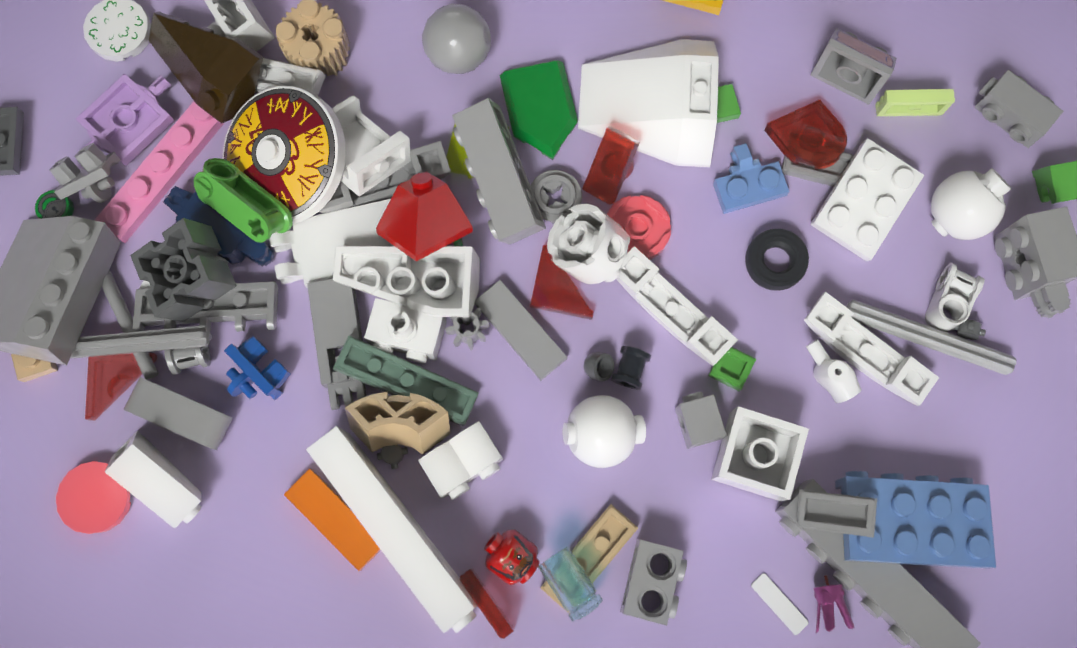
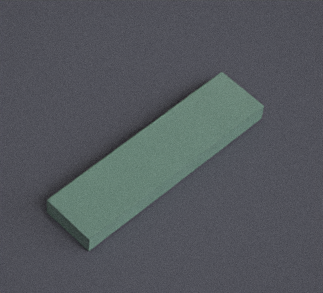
M348 336L333 370L381 391L388 392L391 395L410 396V393L426 397L442 406L448 412L450 421L462 426L466 424L479 393L352 336Z

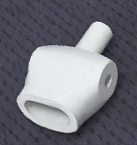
M818 339L806 346L817 364L813 371L815 380L830 393L835 403L845 402L861 392L855 372L850 365L842 360L830 359Z

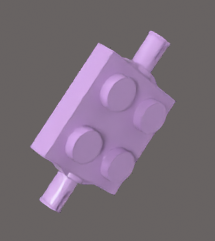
M124 73L76 118L92 139L87 145L94 143L100 150L103 149L108 153L115 152L120 161L127 166L174 121L157 100L166 89L171 87V84L160 75L146 89L144 86L133 82Z

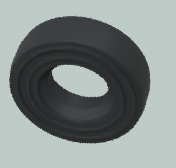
M770 229L757 235L750 243L745 256L746 269L751 279L759 286L773 291L785 290L796 285L805 275L809 263V254L804 242L796 234L785 229ZM780 248L788 254L790 263L785 271L775 272L766 266L764 254L768 249Z

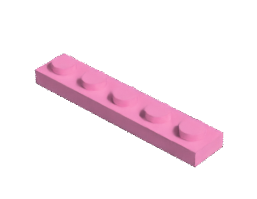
M193 101L96 217L95 221L105 222L114 235L126 243L224 123L221 124Z

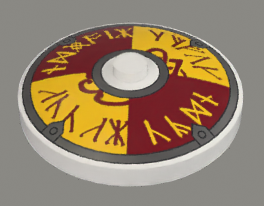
M276 86L254 95L236 113L225 137L222 159L233 163L241 172L283 203L289 209L292 215V224L318 213L334 195L345 166V138L336 114L324 100L313 93L297 87Z

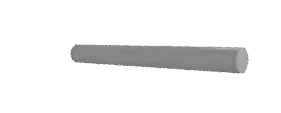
M109 269L102 284L103 291L123 333L133 332V318ZM149 352L133 353L146 380L158 375Z

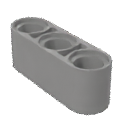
M142 377L139 378L124 407V410L214 450L218 449L233 419L228 415Z

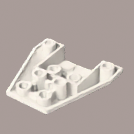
M681 39L582 64L578 129L676 166L710 167L717 124L719 56L715 42Z

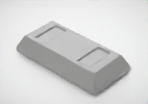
M800 490L796 527L874 538L877 499Z

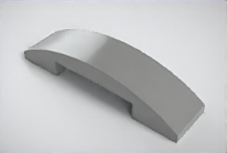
M441 141L410 150L411 162L360 197L340 181L332 198L319 212H333L391 199L399 184L411 179L412 176L427 171L440 180L451 174Z

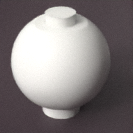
M993 168L985 174L976 171L955 173L943 180L933 194L931 213L935 219L931 223L944 237L950 234L952 237L960 240L981 238L992 232L1001 222L1006 208L1003 195L1010 191L1011 187Z
M598 395L583 400L572 410L568 422L563 424L562 435L564 443L569 445L572 453L581 462L596 468H608L618 465L627 459L632 453L635 444L644 443L646 425L642 415H633L630 408L619 399Z

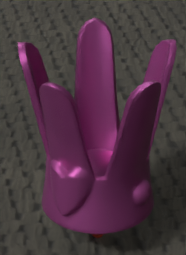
M825 575L826 586L813 588L815 592L814 597L818 603L816 633L819 631L821 607L825 629L828 632L834 630V602L846 626L849 629H853L854 624L844 601L845 592L843 585H829L828 576Z

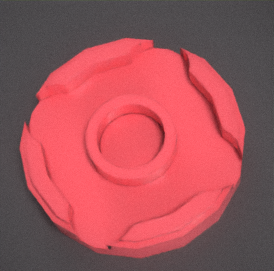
M649 196L623 197L614 203L607 213L609 217L630 235L627 253L635 246L649 260H652L664 250L670 239L671 225L669 214L660 202Z
M92 461L80 464L69 471L59 484L56 495L57 512L64 524L76 532L94 534L109 531L120 524L129 512L131 502H129L130 492L105 473L108 463Z

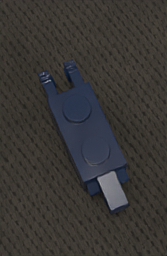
M174 186L169 195L164 199L163 203L177 214L176 223L185 218L212 226L221 247V251L217 255L226 259L230 264L242 263L245 257L262 267L273 262L275 254L265 242L260 243L252 240L211 206L202 202L198 198L196 191L190 193Z

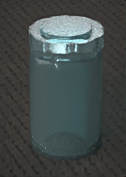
M568 546L537 566L563 608L570 612L568 616L572 621L585 617L603 601L601 596L596 594V588Z

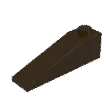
M161 12L153 13L149 42L194 102L221 124L233 119L239 109L254 96L264 57L236 37L230 35L223 37L215 34L212 29L206 27L200 29L191 26L188 21Z

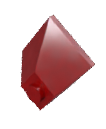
M426 171L415 174L411 179L397 186L376 227V232L383 239L417 262L473 232V228L447 183Z

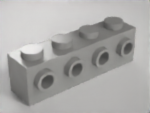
M487 98L452 115L456 127L453 129L454 135L458 143L465 148L468 156L465 159V164L471 176L475 177L478 183L477 197L481 205L488 210L491 220H488V226L493 237L511 245L546 229L500 106Z

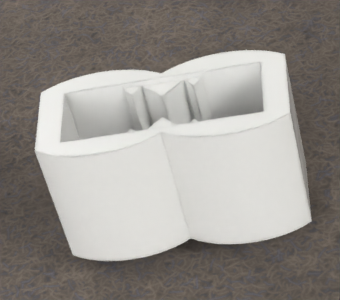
M477 422L427 453L418 461L439 496L445 498L449 495L454 500L470 489L467 483L474 478L480 476L482 480H485L501 469L498 463L504 459L482 424Z

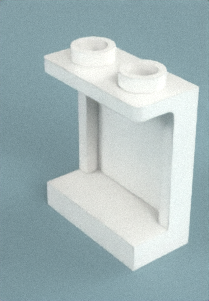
M353 95L332 108L341 124L346 146L345 166L340 181L359 197L411 162L409 137L401 131L393 136H389L361 113L360 102L357 97Z

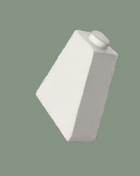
M138 431L111 457L105 473L174 529L182 521L189 523L201 510L202 506L199 503L201 502L202 492Z

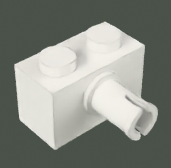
M204 0L215 18V22L207 28L214 30L215 34L223 37L229 35L236 37L256 52L275 38L252 0Z
M375 298L364 339L370 345L390 354H393V351L406 353V359L414 362L426 363L427 359L436 361L447 321L445 317H434L391 301Z

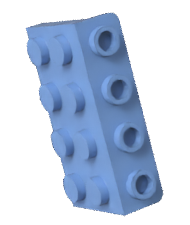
M849 471L845 473V477L835 481V489H841L842 495L877 499L874 538L843 534L844 561L996 568L989 485L974 484L972 478H952L950 483L939 482V477L932 475L915 477L916 480H904L903 474L886 473L881 474V478H869L868 472Z

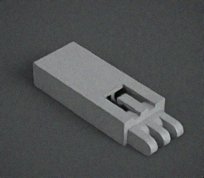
M333 279L307 283L321 385L328 388L331 409L337 410L340 409L338 395L343 394L345 407L353 403V392H357L358 400L367 395L365 383L333 370L339 357H335L334 348H342L348 336L363 341L355 289L334 282Z

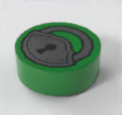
M55 190L47 191L36 201V215L40 219L72 216L74 213L72 200L69 197L61 200L54 193Z

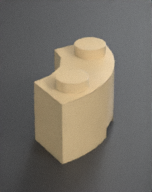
M382 392L361 398L345 407L350 429L371 452L384 446L399 444L412 447L423 455L450 434L448 412L436 402L418 394L410 393V396H388V392Z

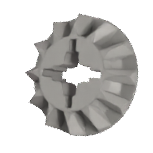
M546 171L538 175L530 185L542 218L550 221L552 224L561 215L566 218L568 214L572 213L569 210L571 207L581 204L582 191L578 181L564 171ZM562 188L561 199L564 203L556 201L548 207L549 196L546 192L555 194L557 190L559 191Z

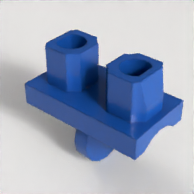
M252 336L239 347L231 343L223 350L243 371L240 374L233 367L226 373L232 380L227 388L232 397L238 396L241 393H244L249 399L255 397L258 392L251 386L253 382L266 396H271L274 400L283 394L279 388L291 373L276 359L263 371L260 370L256 363L269 351L257 338Z

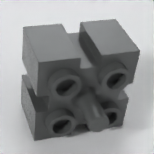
M182 218L162 232L164 242L150 241L130 255L139 279L149 281L151 288L145 294L154 317L186 321L205 308L203 304L204 298L217 300L237 286L227 262L217 260L216 258L217 253L221 251V247L212 226Z

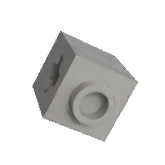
M697 392L682 397L683 403L679 404L675 411L687 449L718 441L727 436L714 395L704 397L702 392Z

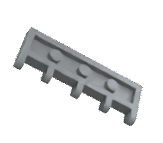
M275 281L236 283L237 286L217 300L204 298L203 304L205 308L186 321L154 317L145 294L150 288L136 289L132 331H145V326L164 325V329L176 328V324L199 323V326H207L210 332L211 322L235 321V330L240 332L245 331L246 320L266 319L268 330H276L278 286Z

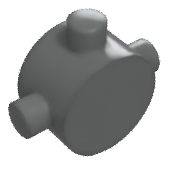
M969 319L953 328L958 330V336L970 340H977L979 335L985 336L986 333L985 329H981V323Z
M399 445L384 446L381 449V453H377V459H383L384 462L391 465V469L399 468L398 463L402 461L404 455L408 454L407 447L402 448Z

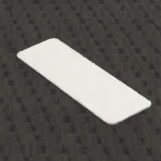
M763 573L751 584L756 593L794 635H798L809 624L807 619L766 574Z

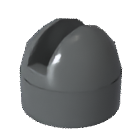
M591 353L584 360V372L591 379L606 381L613 374L614 360L606 353Z

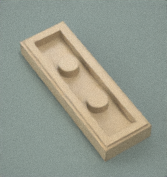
M610 504L540 588L568 613L637 531L638 527Z

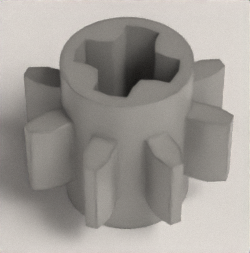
M477 308L474 313L471 312L470 317H450L453 326H449L445 330L448 335H457L453 342L455 347L460 346L463 342L468 344L470 350H473V343L478 339L486 342L482 329H487L490 326L486 320L479 321L482 313L480 308ZM473 322L475 330L473 332L467 330L463 334L460 325L463 323L469 325Z

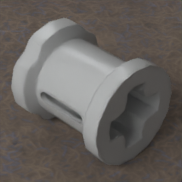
M208 345L204 347L164 350L167 366L174 375L180 374L181 370L197 365L208 367L211 364Z

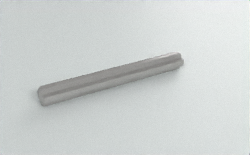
M851 300L846 306L854 313L852 318L865 326L1004 375L1012 373L1015 369L1017 360L1010 354L856 300Z
M201 325L79 337L70 359L204 347L209 345L212 335L207 326Z

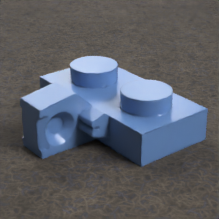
M746 143L733 147L730 156L734 166L729 168L730 175L717 178L713 182L723 214L786 197L790 192L779 161L761 166L759 159L752 161V155Z

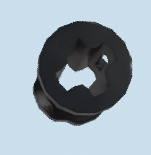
M622 346L620 350L622 358L617 373L612 375L611 381L627 388L640 390L642 387L640 378L645 363L650 361L651 355L638 348Z

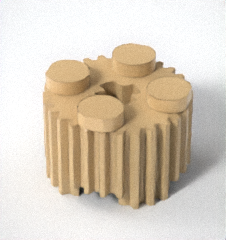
M302 0L296 9L292 7V12H286V18L282 17V22L276 26L279 46L289 64L321 70L327 76L332 74L337 76V71H343L342 66L347 65L346 57L349 56L347 51L350 50L348 45L350 44L342 20L338 13L335 14L334 9H329L328 5L323 7L322 3L317 4L315 0Z

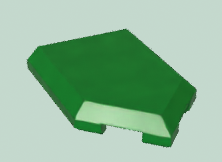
M556 60L503 72L500 74V81L513 137L523 143H528L541 151V154L553 160L568 135L571 134L578 124L564 63Z

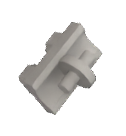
M91 143L79 150L74 156L83 168L79 169L66 156L58 160L49 169L60 183L54 193L61 200L82 190L81 194L85 199L91 197L94 201L103 203L111 198L110 187L115 185L114 180L111 177H107L111 173L110 167L119 163L120 158L115 152L105 156L94 143Z

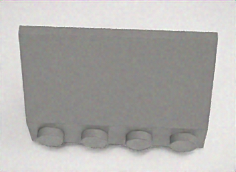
M75 216L23 220L0 268V351L67 366L121 243L105 222Z

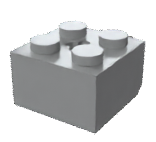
M1067 207L1027 214L995 235V250L1002 259L1006 271L1005 282L1008 289L1012 291L1014 300L1031 297L1034 307L1037 308L1036 311L1041 317L1051 318L1053 315L1063 313L1064 310L1070 308L1071 299L1068 298L1069 293L1066 284L1077 279V235Z

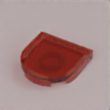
M820 99L768 122L764 130L790 161L795 164L801 162L806 165L815 166V169H824L834 165L840 159L847 146V134L844 127Z

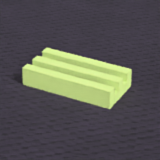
M954 89L886 90L884 96H881L880 101H877L875 104L876 116L943 115L955 102Z

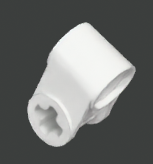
M949 263L937 281L935 293L926 311L925 319L928 326L948 332L965 322L970 316L974 302L983 288L985 279L981 276L973 277L958 270L956 264ZM943 308H946L951 313L952 320L945 316Z

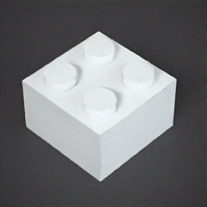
M739 406L736 407L729 414L725 428L727 436L722 439L711 480L777 501L790 500L809 428Z

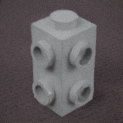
M1009 70L999 80L992 77L979 91L983 98L974 107L982 113L986 120L997 124L1014 141L1023 144L1027 148L1043 137L1064 112L1050 98L1040 94L1028 85L1022 77L1013 74Z

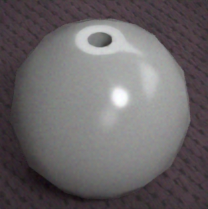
M451 3L440 7L427 19L422 33V44L425 54L435 67L447 73L465 74L474 71L486 59L491 46V34L487 22L478 11L463 4Z

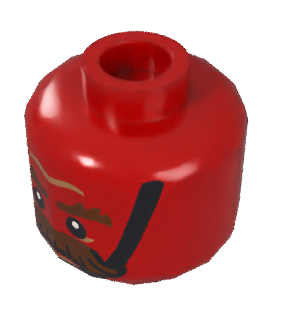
M509 529L502 535L499 532L494 533L484 547V550L488 552L485 559L486 568L509 585H514L518 582L521 584L526 583L535 573L540 563V560L537 558V546L515 529Z

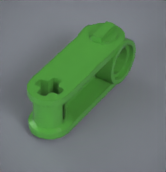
M219 158L208 159L205 161L202 171L195 175L194 188L198 198L211 206L252 240L262 243L270 239L271 235L276 232L285 233L291 229L293 220L289 209L241 172L230 161Z

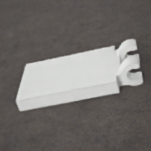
M391 199L315 215L304 221L292 224V231L272 234L269 239L270 246L274 247L275 252L292 249L295 262L275 265L277 279H280L281 284H288L303 279L304 285L308 288L307 283L333 279L336 246H393L376 232V227Z

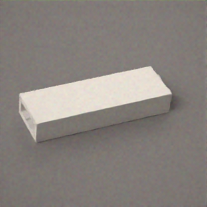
M336 426L306 449L441 631L445 633L452 627L458 633L477 616L473 609L479 603L351 434Z

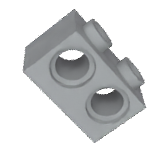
M641 539L637 540L620 612L667 626L668 619L675 618L678 608L679 597L675 596L674 592L677 581H683L687 568V560L682 559L684 551ZM658 553L663 554L668 560V569L661 575L654 574L650 568L651 558ZM649 590H655L660 596V604L654 611H645L641 604L642 596Z

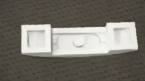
M634 246L627 253L616 280L669 333L699 357L714 366L738 339L712 316L708 318L663 278L659 274L660 269Z
M824 292L804 319L806 324L831 349L852 366L899 397L916 406H920L939 377L912 356L903 357L852 318L854 313L827 292Z

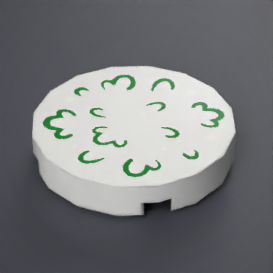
M104 0L95 5L87 14L83 25L84 38L90 48L102 58L116 62L124 61V58L131 55L133 57L139 55L149 44L151 24L146 12L133 0Z

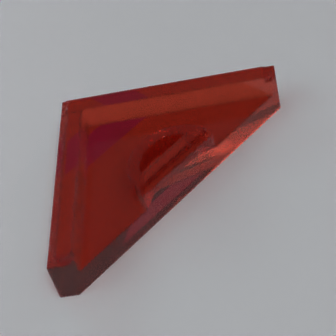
M543 245L530 307L592 320L594 312L582 298L569 275L554 264L552 255L548 253L547 245Z
M149 353L151 359L153 360V363H155L157 361V355L155 353ZM133 354L88 357L85 420L95 421L142 375Z

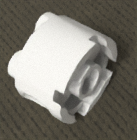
M586 203L571 207L569 210L572 213L568 214L566 218L561 215L549 232L547 249L548 253L553 257L552 261L578 281L586 284L614 281L618 277L620 267L627 256L630 235L597 206Z

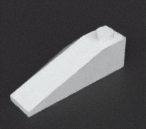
M336 246L333 281L434 317H470L479 291L480 257L473 247L445 246L417 262L395 246Z

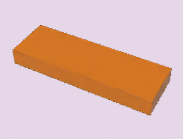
M309 468L283 494L358 571H361L381 551L349 506L313 469Z

